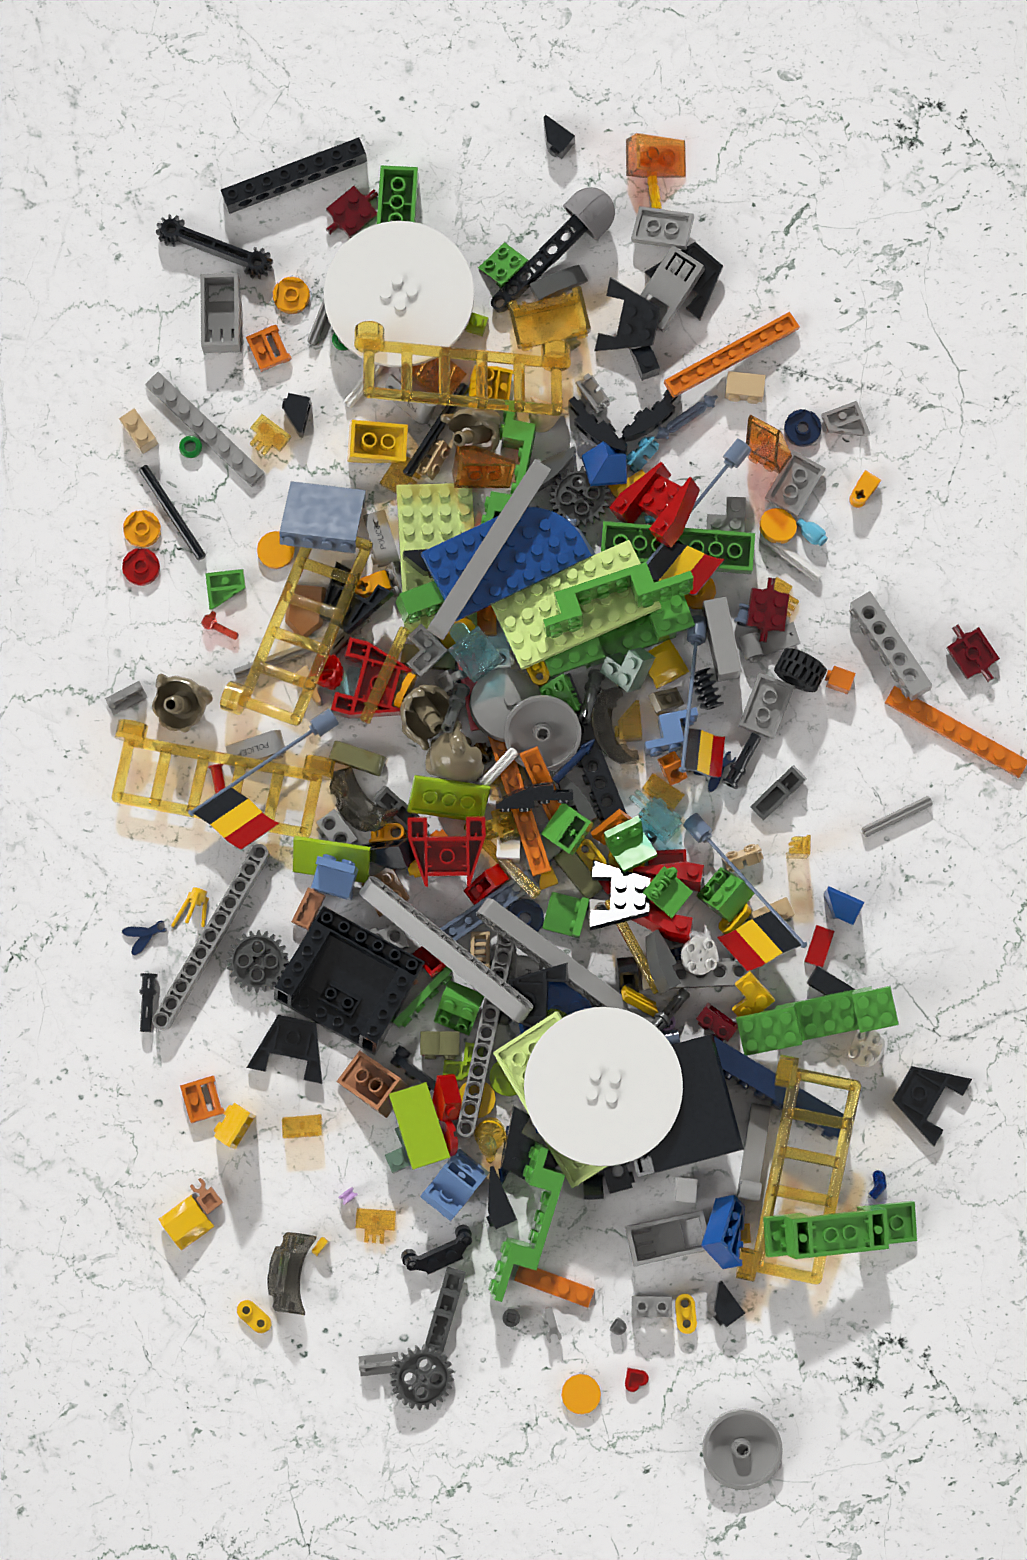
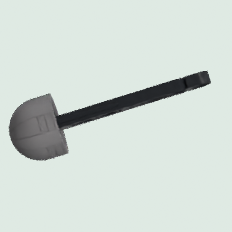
M584 188L577 191L563 205L571 217L504 285L503 290L500 289L492 297L491 306L496 312H505L514 303L513 301L518 299L530 287V284L535 282L585 232L593 239L598 240L610 228L614 220L615 208L612 199L607 193L598 188ZM570 233L571 236L568 240L563 241L561 239L563 234ZM552 246H556L557 251L554 254H549V249ZM540 261L543 264L540 266L537 265V262ZM525 273H531L530 279L522 280V276ZM512 286L518 287L516 293L509 294V289ZM503 299V306L496 307V302Z

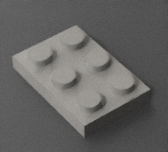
M639 206L631 241L633 243L669 248L673 245L677 249L686 250L694 221V214Z
M792 450L768 491L765 500L798 517L826 468Z
M759 672L738 726L774 740L795 686Z

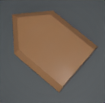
M288 585L285 623L301 642L305 641L308 636L323 626V619L319 615L326 596L325 587Z

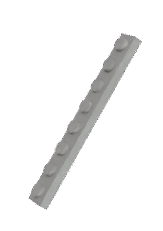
M157 372L145 384L156 397L251 487L265 474L161 373Z

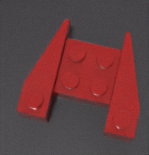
M660 462L622 491L609 508L616 518L624 523L634 524L642 512L655 518L656 520L649 530L657 541L672 548L685 529L700 488L692 477H689L683 486L669 480L671 473L664 463Z
M350 637L345 660L363 665L355 695L350 696L335 692L331 707L332 713L349 719L400 715V708L392 706L400 674L407 675L412 672V669L370 642Z
M466 816V836H428L427 817H408V839L425 887H428V876H467V886H470L486 837L485 816Z
M677 862L633 868V873L648 877L651 882L664 866L667 869L675 867L678 870L676 877L690 890L698 892L701 890L704 876V865ZM651 900L649 916L632 920L651 931L658 929L662 937L669 941L684 944L690 939L693 928L692 917L675 914L673 918H670Z

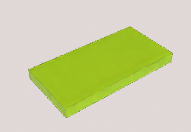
M414 775L407 812L465 821L466 816H484L490 786Z
M295 836L293 839V872L315 875L317 857H323V854L335 857L338 862H342V859L352 861L358 868L355 882L366 883L370 871L371 847Z
M425 1082L388 1094L412 1170L450 1158L427 1083Z

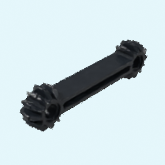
M169 214L168 219L162 217V223H157V228L159 229L156 230V234L159 235V241H164L166 246L171 242L172 246L175 247V242L178 241L246 267L244 272L246 275L250 274L252 279L256 275L258 279H261L262 274L267 277V271H272L273 269L271 266L273 264V259L270 258L271 254L269 252L265 253L264 248L258 251L257 247H254V252H249L184 227L185 221L183 219L179 220L177 215L172 219V216ZM170 228H176L174 233L167 232ZM257 260L262 261L261 265L259 266L253 265V263Z

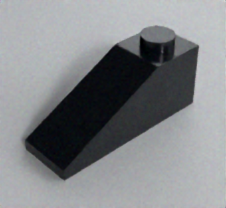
M408 838L361 845L371 847L370 862L389 869H407L415 860Z
M491 1166L488 1194L489 1216H486L490 1227L494 1226L497 1230L517 1221V1218L495 1167Z

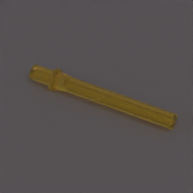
M399 627L368 701L364 702L365 707L360 717V720L364 723L369 724L375 711L379 709L377 707L410 633V630L405 627Z
M486 836L482 848L532 899H536L540 895L541 890L510 859H498L496 857L497 846Z
M610 899L605 901V905L608 911H610ZM627 921L615 924L653 994H658L659 992L650 973L647 958Z

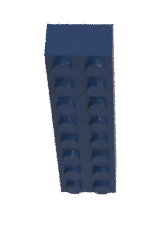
M714 1037L725 1079L730 1080L732 1078L736 1080V1085L744 1090L751 1089L754 1091V1096L761 1100L766 1098L771 1101L770 1105L779 1111L782 1109L788 1112L787 1115L796 1121L801 1119L805 1122L804 1126L813 1131L818 1129L822 1132L821 1136L831 1141L840 1138L851 1119L850 1117Z

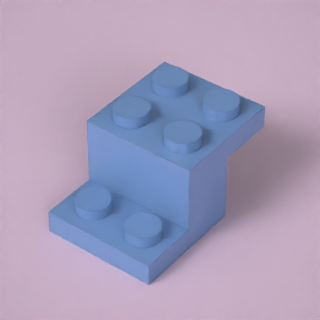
M697 707L691 708L689 726L694 725V722L697 721ZM687 709L659 715L658 727L661 738L645 742V756L656 757L662 755L661 752H678L680 748H683L684 736L681 725L685 727Z
M323 854V857L318 856L316 860L317 868L311 888L321 893L352 901L354 894L352 891L358 873V868L355 864L345 859H342V862H338L335 857Z
M459 1148L456 1155L448 1160L420 1197L444 1217L452 1221L490 1172Z

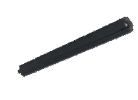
M465 383L459 384L403 470L406 476L412 477L445 428L447 423L442 422L440 416L442 414H454L469 391V386Z
M144 465L139 469L141 475L198 561L206 557L205 552L148 465Z

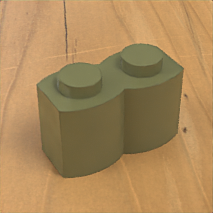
M421 1031L420 1055L425 1056L424 1059L435 1060L436 1056H444V1060H456V1056H460V1032Z

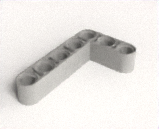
M751 1103L737 1190V1198L760 1200L762 1189L760 1178L771 1106Z

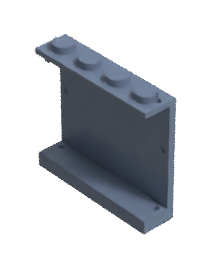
M291 481L280 527V544L356 553V538L362 508H365L366 490Z

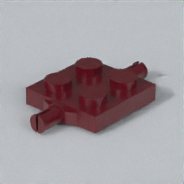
M352 186L326 208L334 222L326 228V231L331 235L339 228L351 238L377 217V211L371 205V201L378 196V193L373 189L365 196L355 186Z
M770 577L768 578L766 589L751 588L746 626L754 627L761 631L759 642L767 643L768 632L785 631L790 595L774 590L776 578Z
M959 624L954 626L952 629L958 638L946 649L965 678L968 680L974 675L982 673L987 682L993 680L994 677L988 668L1000 658L981 629L978 627L972 632L964 634Z

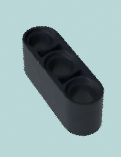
M818 966L815 967L806 982L810 987L823 995L855 990Z

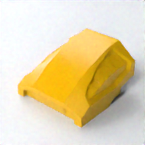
M475 365L470 376L468 393L470 402L487 403L501 407L508 406L514 370L498 366Z
M670 639L647 651L656 657L648 672L656 689L675 681L689 672L685 662Z
M192 1195L158 1218L163 1228L180 1250L185 1249L215 1227Z

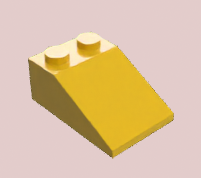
M351 420L349 425L347 462H406L408 425Z
M234 1103L225 1110L224 1115L226 1117L223 1122L219 1121L214 1128V1137L226 1146L236 1149L256 1115Z

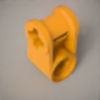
M865 470L850 495V504L855 508L863 507L878 487L881 479Z
M385 570L359 578L354 584L355 593L363 598L370 597L378 584L388 590H391L392 587ZM360 585L366 587V591H362Z
M369 823L371 828L369 843L405 839L406 837L404 828L398 823ZM398 828L401 830L399 837H392L394 829Z

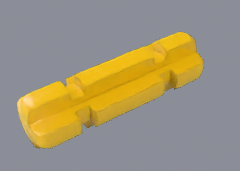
M649 176L647 183L649 186L651 208L662 209L657 176Z

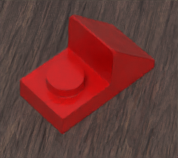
M423 946L412 953L417 958L425 961L423 968L431 978L446 967L444 963Z

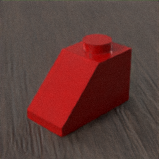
M496 864L485 870L463 891L473 905L499 889L509 878L499 864Z
M454 1074L437 1075L432 1102L437 1117L441 1121L459 1119L462 1100Z

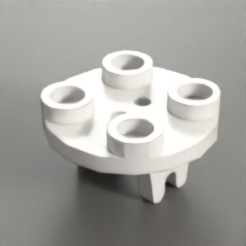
M695 936L684 944L681 951V960L687 971L695 975H703L717 966L718 951L713 940L704 936Z
M859 1030L851 1043L848 1056L860 1067L875 1065L883 1055L885 1048L884 1038L875 1030L862 1033Z

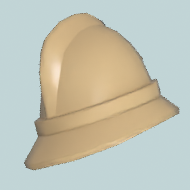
M530 397L533 405L529 412L530 423L536 425V432L549 431L560 416L569 414L559 406Z

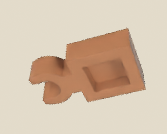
M199 1178L201 1187L196 1189L192 1184L190 1188L193 1192L199 1193L200 1196L196 1200L208 1215L224 1202L212 1187L207 1190L205 1181Z

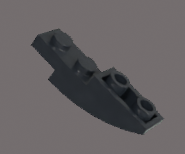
M667 389L663 394L664 398L661 402L657 401L652 406V411L646 407L643 411L639 410L633 418L635 421L631 425L627 424L622 430V438L626 442L633 441L657 429L675 413V406L672 403L678 396L673 398Z
M573 396L568 400L569 408L577 416L574 419V425L581 433L597 445L604 441L616 452L627 454L628 445L622 437L618 438L615 434V428L610 423L607 424L603 420L597 424V418L585 410L586 405L581 399L577 400Z
M553 782L525 786L510 792L496 801V809H500V812H510L511 809L528 812L531 811V808H535L534 801H538L540 804L550 803V800H558V803H569V800H573V789L554 790Z

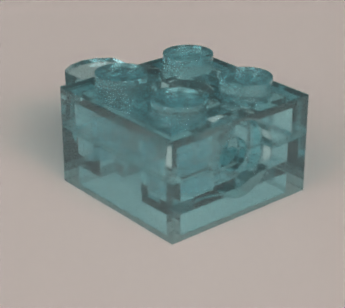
M458 622L453 624L449 630L451 637L456 643L448 651L474 683L505 660L479 626L470 631L465 624Z
M636 789L634 793L641 801L633 795L629 799L641 810L638 816L642 824L654 832L657 838L666 845L681 829L683 824L681 816L675 811H669L667 809L668 805L661 798L657 800L653 797L649 800L640 790Z

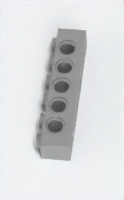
M871 591L852 601L849 610L852 618L859 621L862 633L868 635L871 639L869 642L875 651L878 650L882 663L890 668L893 680L895 682L898 681L902 686L900 689L903 695L913 701L930 691L932 683ZM871 613L874 617L866 619L864 614ZM876 628H880L884 631V633L878 635L874 632V630ZM892 644L894 649L887 650L884 645ZM901 659L905 664L898 666L894 661ZM912 675L915 680L907 681L905 676Z
M723 958V962H717L716 968L720 967L724 970L725 975L723 977H716L713 969L705 973L704 978H697L695 974L687 971L683 964H675L672 966L674 971L682 969L685 971L686 977L679 979L681 984L673 989L735 986V982L743 976H736L733 969L735 967L743 968L744 975L749 971H746L738 961H734V958ZM645 962V965L641 966L642 990H657L648 962ZM759 968L751 970L750 972L759 980Z

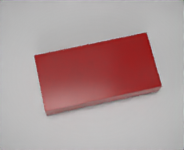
M686 849L656 850L657 857L649 860L648 866L687 862Z
M819 925L815 926L804 960L805 963L823 968L835 931Z

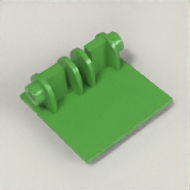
M504 242L478 268L497 282L496 285L501 289L529 260Z
M563 673L539 688L541 695L554 696L563 700L574 712L581 710V703H579L577 697L574 698L577 694L571 693L575 689L571 688L573 686L567 674L564 675Z
M664 866L642 893L670 918H673L693 891L676 877L678 870L675 867L667 869Z

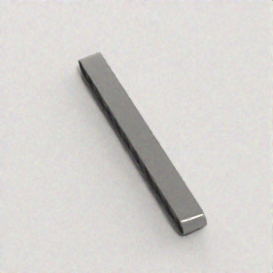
M536 459L533 461L431 621L427 631L444 640L551 471L549 467Z
M256 844L250 850L154 1014L152 1022L157 1029L164 1031L171 1027L270 856L268 849L263 844ZM259 849L265 850V855L262 858H256L255 856L256 851ZM248 866L255 867V872L252 875L246 874ZM243 882L246 884L245 889L241 892L237 891L236 885ZM229 899H235L236 905L233 908L226 907ZM219 916L226 917V922L223 925H217L216 923ZM211 932L216 933V939L213 942H208L207 935ZM200 949L206 950V956L203 959L197 957V952ZM190 966H196V973L189 976L187 969ZM184 982L187 988L184 992L180 993L177 987L180 983ZM175 999L177 1006L174 1009H168V1002ZM161 1016L167 1018V1023L164 1026L158 1025V1019Z
M374 876L368 878L359 891V894L367 902L511 1019L518 1023H522L533 1009V1005L528 999L381 880Z
M487 898L476 912V916L482 922L545 969L568 962V982L564 983L596 1007L619 1008L635 1013L650 1023L654 1020L647 1013L623 1001L620 993L495 900Z
M499 934L491 970L494 973L502 972L504 974L503 980L507 982L515 946L512 943H503L501 940L502 936ZM505 953L508 955V960L500 962L497 959L498 955ZM486 997L483 1003L457 1124L458 1134L462 1138H470L475 1133L501 1012ZM488 1010L496 1012V1016L493 1019L485 1017V1013ZM483 1029H490L492 1035L489 1038H483L481 1032ZM479 1048H486L488 1054L485 1057H479L477 1055ZM475 1067H482L484 1073L481 1076H475L473 1070ZM471 1086H478L480 1092L478 1095L472 1096L469 1094V1088ZM473 1105L476 1111L474 1114L468 1115L465 1113V1107ZM469 1124L472 1127L471 1132L463 1134L460 1131L462 1125Z

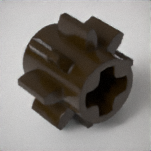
M486 742L476 743L473 746L481 751L484 766L489 761H492V748H487Z

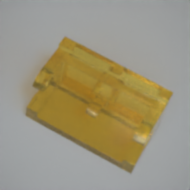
M652 773L642 787V792L674 812L685 796L683 792L670 786L669 783Z
M811 835L791 838V842L788 845L793 847L789 848V851L786 853V859H807L810 855Z
M322 1114L283 1117V1139L323 1136Z

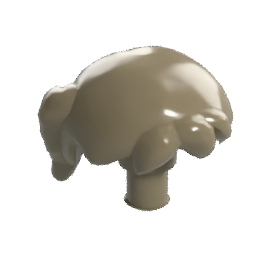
M470 407L458 410L454 414H442L440 416L441 421L447 423L449 430L454 432L453 443L455 448L463 453L467 459L483 462L494 456V451L500 442L499 426L501 424V416L498 412Z
M159 674L155 684L157 693L152 702V710L159 717V723L170 731L180 730L186 733L201 720L206 706L212 702L213 697L209 689L198 685L192 679L181 676L168 677L164 674Z
M421 685L413 689L404 698L400 707L402 732L413 742L420 745L423 750L429 749L428 739L443 732L444 729H441L450 705V696L447 695L444 689L435 685Z
M458 720L452 733H443L436 740H431L425 760L426 771L430 775L438 776L440 779L471 783L478 780L484 771L482 753L477 747H470L472 741L460 731Z

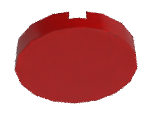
M133 549L123 559V574L134 585H148L155 581L159 575V560L155 553L149 549Z
M439 1119L450 1157L455 1156L458 1150V1138L454 1137L453 1132H456V1128L451 1120L441 1121Z

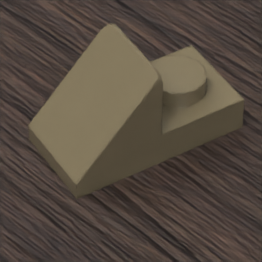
M677 687L654 692L648 696L657 716L684 705Z

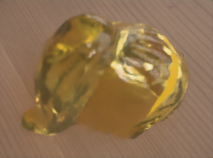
M493 1117L485 1118L476 1126L474 1133L475 1141L481 1153L485 1155L487 1162L491 1164L495 1160L497 1149L507 1139L506 1131L501 1121Z

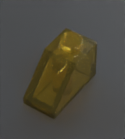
M639 700L634 701L618 720V726H614L615 738L619 737V743L642 741Z

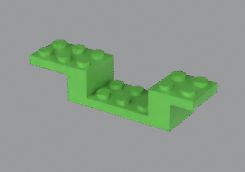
M509 401L508 406L504 407L503 422L505 424L500 426V440L503 447L519 450L518 462L520 465L516 464L514 472L516 483L512 482L511 495L491 491L490 497L486 496L484 507L487 513L482 515L481 524L500 515L529 469L536 435V425L516 421L517 402Z
M644 562L554 592L555 605L559 614L543 619L546 637L556 638L561 636L563 632L579 630L583 626V615L579 604L586 605L596 598L604 599L614 592H625L629 587L632 589L638 608L642 606L643 608L650 607L654 602L660 600L661 602L672 599V596L678 594L680 596L690 593V590H693L692 573L688 571L654 583L648 565Z
M678 594L672 596V599L661 602L660 600L661 609L546 659L545 663L550 677L582 666H586V669L603 664L608 655L620 652L625 656L629 650L639 647L645 649L666 640L676 638L678 632L695 627L685 596Z
M891 985L872 989V986L781 1004L777 1005L773 1010L736 1017L744 1055L746 1056L802 1045L804 1040L860 1030V1033L899 1025Z
M537 1142L535 1147L532 1146L530 1149L529 1158L531 1160L529 1166H525L523 1176L529 1185L545 1190L542 1191L540 1196L542 1204L540 1210L537 1209L534 1216V1221H536L534 1229L531 1228L528 1240H530V1243L507 1237L506 1241H503L501 1244V1259L496 1261L494 1268L496 1275L494 1279H491L488 1288L493 1299L499 1302L503 1301L514 1264L537 1270L565 1178V1174L561 1170L544 1165L548 1148Z
M914 1201L858 1206L857 1211L807 1216L803 1213H792L763 1217L765 1255L768 1258L789 1256L793 1259L884 1250L889 1249V1244L917 1241Z

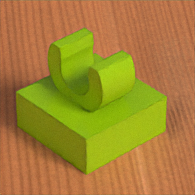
M472 312L465 331L483 337L489 320L488 317Z

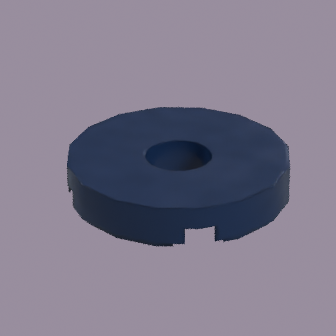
M806 409L793 411L788 415L784 423L786 438L790 443L799 447L812 445L821 434L822 425L819 417L814 412ZM799 424H806L808 430L800 432L797 426Z
M521 899L512 903L508 908V911L518 918L522 913H528L531 919L526 924L536 932H539L544 923L543 910L535 901Z

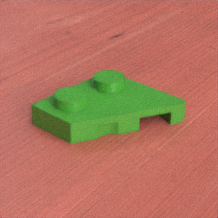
M244 569L205 573L209 610L215 609L246 588Z

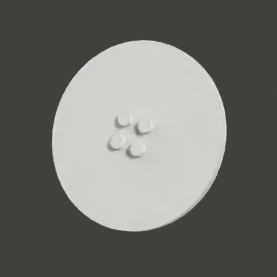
M390 221L362 230L339 249L326 274L324 304L333 331L351 352L377 365L396 368L410 367L437 358L452 347L460 338L472 314L474 284L465 257L445 235L420 223Z
M594 1007L580 1010L562 1018L551 1026L535 1045L527 1063L524 1079L526 1106L539 1134L560 1154L571 1160L592 1166L621 1165L636 1160L654 1149L671 1130L680 1110L683 1093L681 1067L673 1047L663 1033L645 1018L627 1010L611 1007Z

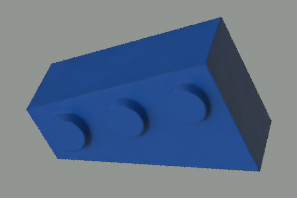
M735 1194L715 1199L701 1244L722 1269L742 1266V1259H739L740 1248H743V1241H740L741 1231L744 1230L745 1205Z

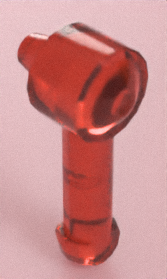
M211 611L210 614L204 615L200 624L205 629H214L233 640L238 638L239 634L217 623L216 612Z

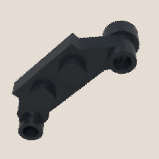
M399 1045L390 1063L397 1068L402 1067L406 1070L404 1074L410 1079L414 1080L416 1078L422 1083L426 1082L429 1092L431 1089L434 1091L436 1081L409 1062L408 1059L412 1053Z
M459 1225L455 1229V1240L418 1256L413 1249L404 1250L401 1254L403 1264L409 1271H424L428 1275L464 1259L462 1255L472 1243V1233L469 1226Z

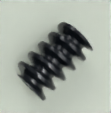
M711 668L699 670L694 674L693 687L697 688L694 693L700 695L697 698L698 702H702L699 706L700 709L710 710L724 704V702L717 701L721 695H715L719 688L712 687L716 680H710L714 674L707 673Z

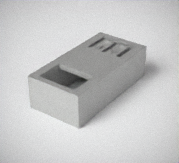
M673 245L641 293V296L646 299L650 294L670 307L661 322H658L657 328L665 332L705 270L703 264ZM674 255H677V256L674 258V260L672 261V263H671V265L669 266V268L666 270L667 266L669 265V263H670L671 260L673 259ZM685 260V261H686L685 264L683 265V267L681 268V270L679 271V273H678L677 276H676L675 273L677 272V270L679 269V267L681 266V264H682L683 261ZM693 266H694L695 269L693 270V272L691 273V275L689 276V278H688L687 281L685 282V281H684L685 278L687 277V275L689 274V272L691 271V269H692Z
M238 273L200 274L201 347L203 353L241 352L240 279ZM209 285H234V301L209 302ZM221 330H223V342H221ZM232 330H234V341H232ZM209 331H212V342H210Z
M727 597L706 600L703 602L702 613L708 621L707 637L717 682L740 678L742 668Z
M703 1210L625 1227L633 1266L706 1251L701 1245L686 1248L680 1221L699 1217L704 1238L707 1226ZM650 1229V1232L634 1235L635 1244L653 1240L651 1244L636 1247L639 1256L656 1252V1255L637 1259L631 1233Z

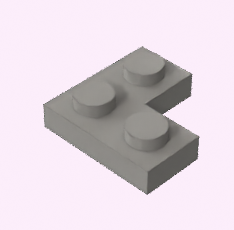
M727 497L726 515L707 514L706 529L745 532L746 497Z
M422 624L407 636L420 650L407 662V665L421 678L448 650Z

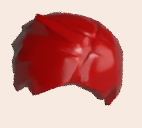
M326 654L319 657L318 661L315 662L313 677L319 686L335 690L341 685L344 669L336 655Z

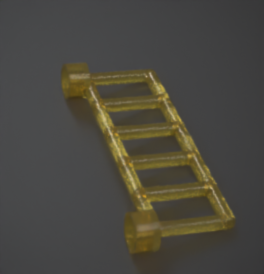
M364 321L355 326L354 347L363 353V395L366 398L559 416L563 412L562 371L568 369L571 365V347L563 340L545 342L541 346V356L385 341V329L380 323ZM389 352L401 354V389L374 387L375 353ZM413 355L439 357V393L412 391ZM450 359L476 361V397L450 394ZM487 362L513 365L514 400L488 398ZM525 366L542 367L551 372V404L525 401Z
M357 536L356 548H359V552L350 573L308 559L312 548L300 547L245 683L243 685L234 681L228 682L220 700V708L235 715H241L244 709L247 708L294 726L301 724L373 548V543L370 540ZM304 569L346 583L336 608L294 593ZM289 604L331 618L322 642L280 628ZM275 638L317 653L308 677L265 663ZM261 673L303 688L293 713L251 698Z
M118 719L115 738L123 741L111 798L113 802L200 819L196 815L190 816L188 811L200 805L209 762L235 766L232 778L233 783L246 773V769L252 770L265 760L146 738L148 725L133 720ZM134 747L160 752L150 798L124 793ZM171 754L198 759L188 805L162 800ZM306 755L303 768L269 762L257 770L272 774L264 814L274 821L284 776L310 781L301 826L280 823L268 832L291 837H310L322 780H332L336 761L322 756ZM244 780L232 788L241 793Z
M780 1054L774 1085L787 1088L755 1248L743 1247L740 1249L739 1259H742V1266L737 1267L735 1278L754 1282L757 1272L815 1285L822 1282L827 1256L814 1257L812 1272L764 1262L765 1238L763 1217L773 1216L777 1197L825 1206L823 1215L836 1213L861 1091L860 1081L798 1068L799 1058ZM800 1081L848 1090L843 1117L795 1108ZM792 1120L840 1129L835 1156L787 1146ZM785 1158L833 1168L828 1193L822 1194L780 1185Z

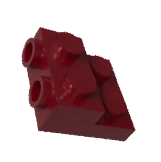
M709 1002L696 1018L699 1021V1026L705 1030H708V1028L712 1030L714 1036L721 1041L725 1040L728 1042L738 1029L735 1021Z

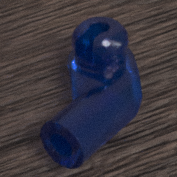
M880 1170L873 1172L874 1187L868 1193L874 1200L887 1187L886 1176Z

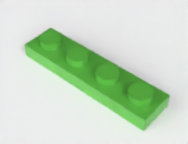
M446 966L393 1023L399 1029L402 1026L405 1028L412 1021L411 1016L415 1012L420 1013L426 1006L424 1004L428 998L432 1000L439 993L438 988L442 984H448L449 980L453 978L451 976L453 971Z

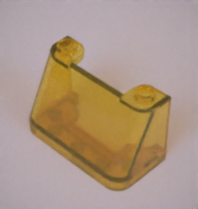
M581 286L572 288V293L568 295L564 292L562 296L527 304L526 301H523L522 305L517 304V300L507 302L509 319L517 348L522 349V351H529L535 346L576 337L577 339H583L588 337V334L591 332Z

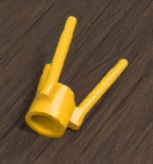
M193 887L172 922V928L175 927L189 902L191 906L185 923H189L195 905L201 906L203 903L201 926L205 927L207 903L209 900L206 897L207 891Z

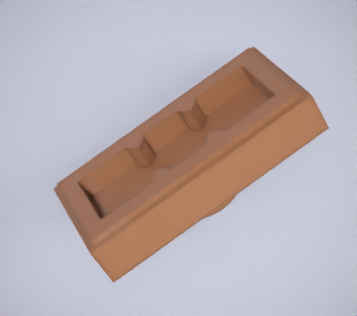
M308 887L291 922L309 930L326 895Z

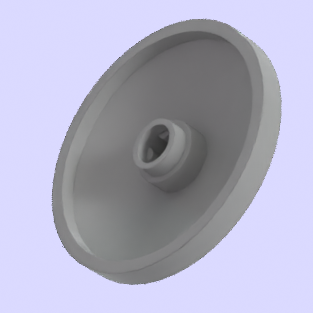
M501 668L486 673L477 681L470 695L469 708L473 721L490 738L505 742L504 726L509 713L521 701L532 696L541 695L540 687L534 684L528 675L518 670Z
M537 695L521 701L509 713L504 726V740L507 750L514 748L518 752V756L514 760L523 767L525 766L520 753L538 746L548 771H552L565 765L577 752L581 741V726L576 713L566 702L554 696Z
M734 1409L721 1414L710 1424L703 1438L702 1454L708 1471L720 1484L735 1490H749L763 1485L775 1474L782 1459V1441L776 1427L766 1416L751 1409Z

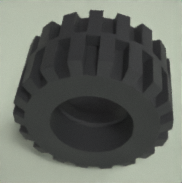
M786 648L779 658L774 672L784 682L794 685L797 689L806 692H816L827 669L813 656L797 649Z

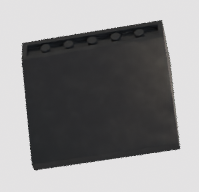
M323 906L274 987V1000L369 1053L376 1055L425 961Z
M713 1034L671 1045L678 1058L683 1080L680 1110L666 1137L650 1152L633 1160L637 1177L663 1172L744 1150Z

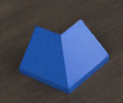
M603 441L582 455V462L590 486L627 483L626 454L616 452Z
M828 886L824 892V897L833 919L838 918L854 925L864 901Z

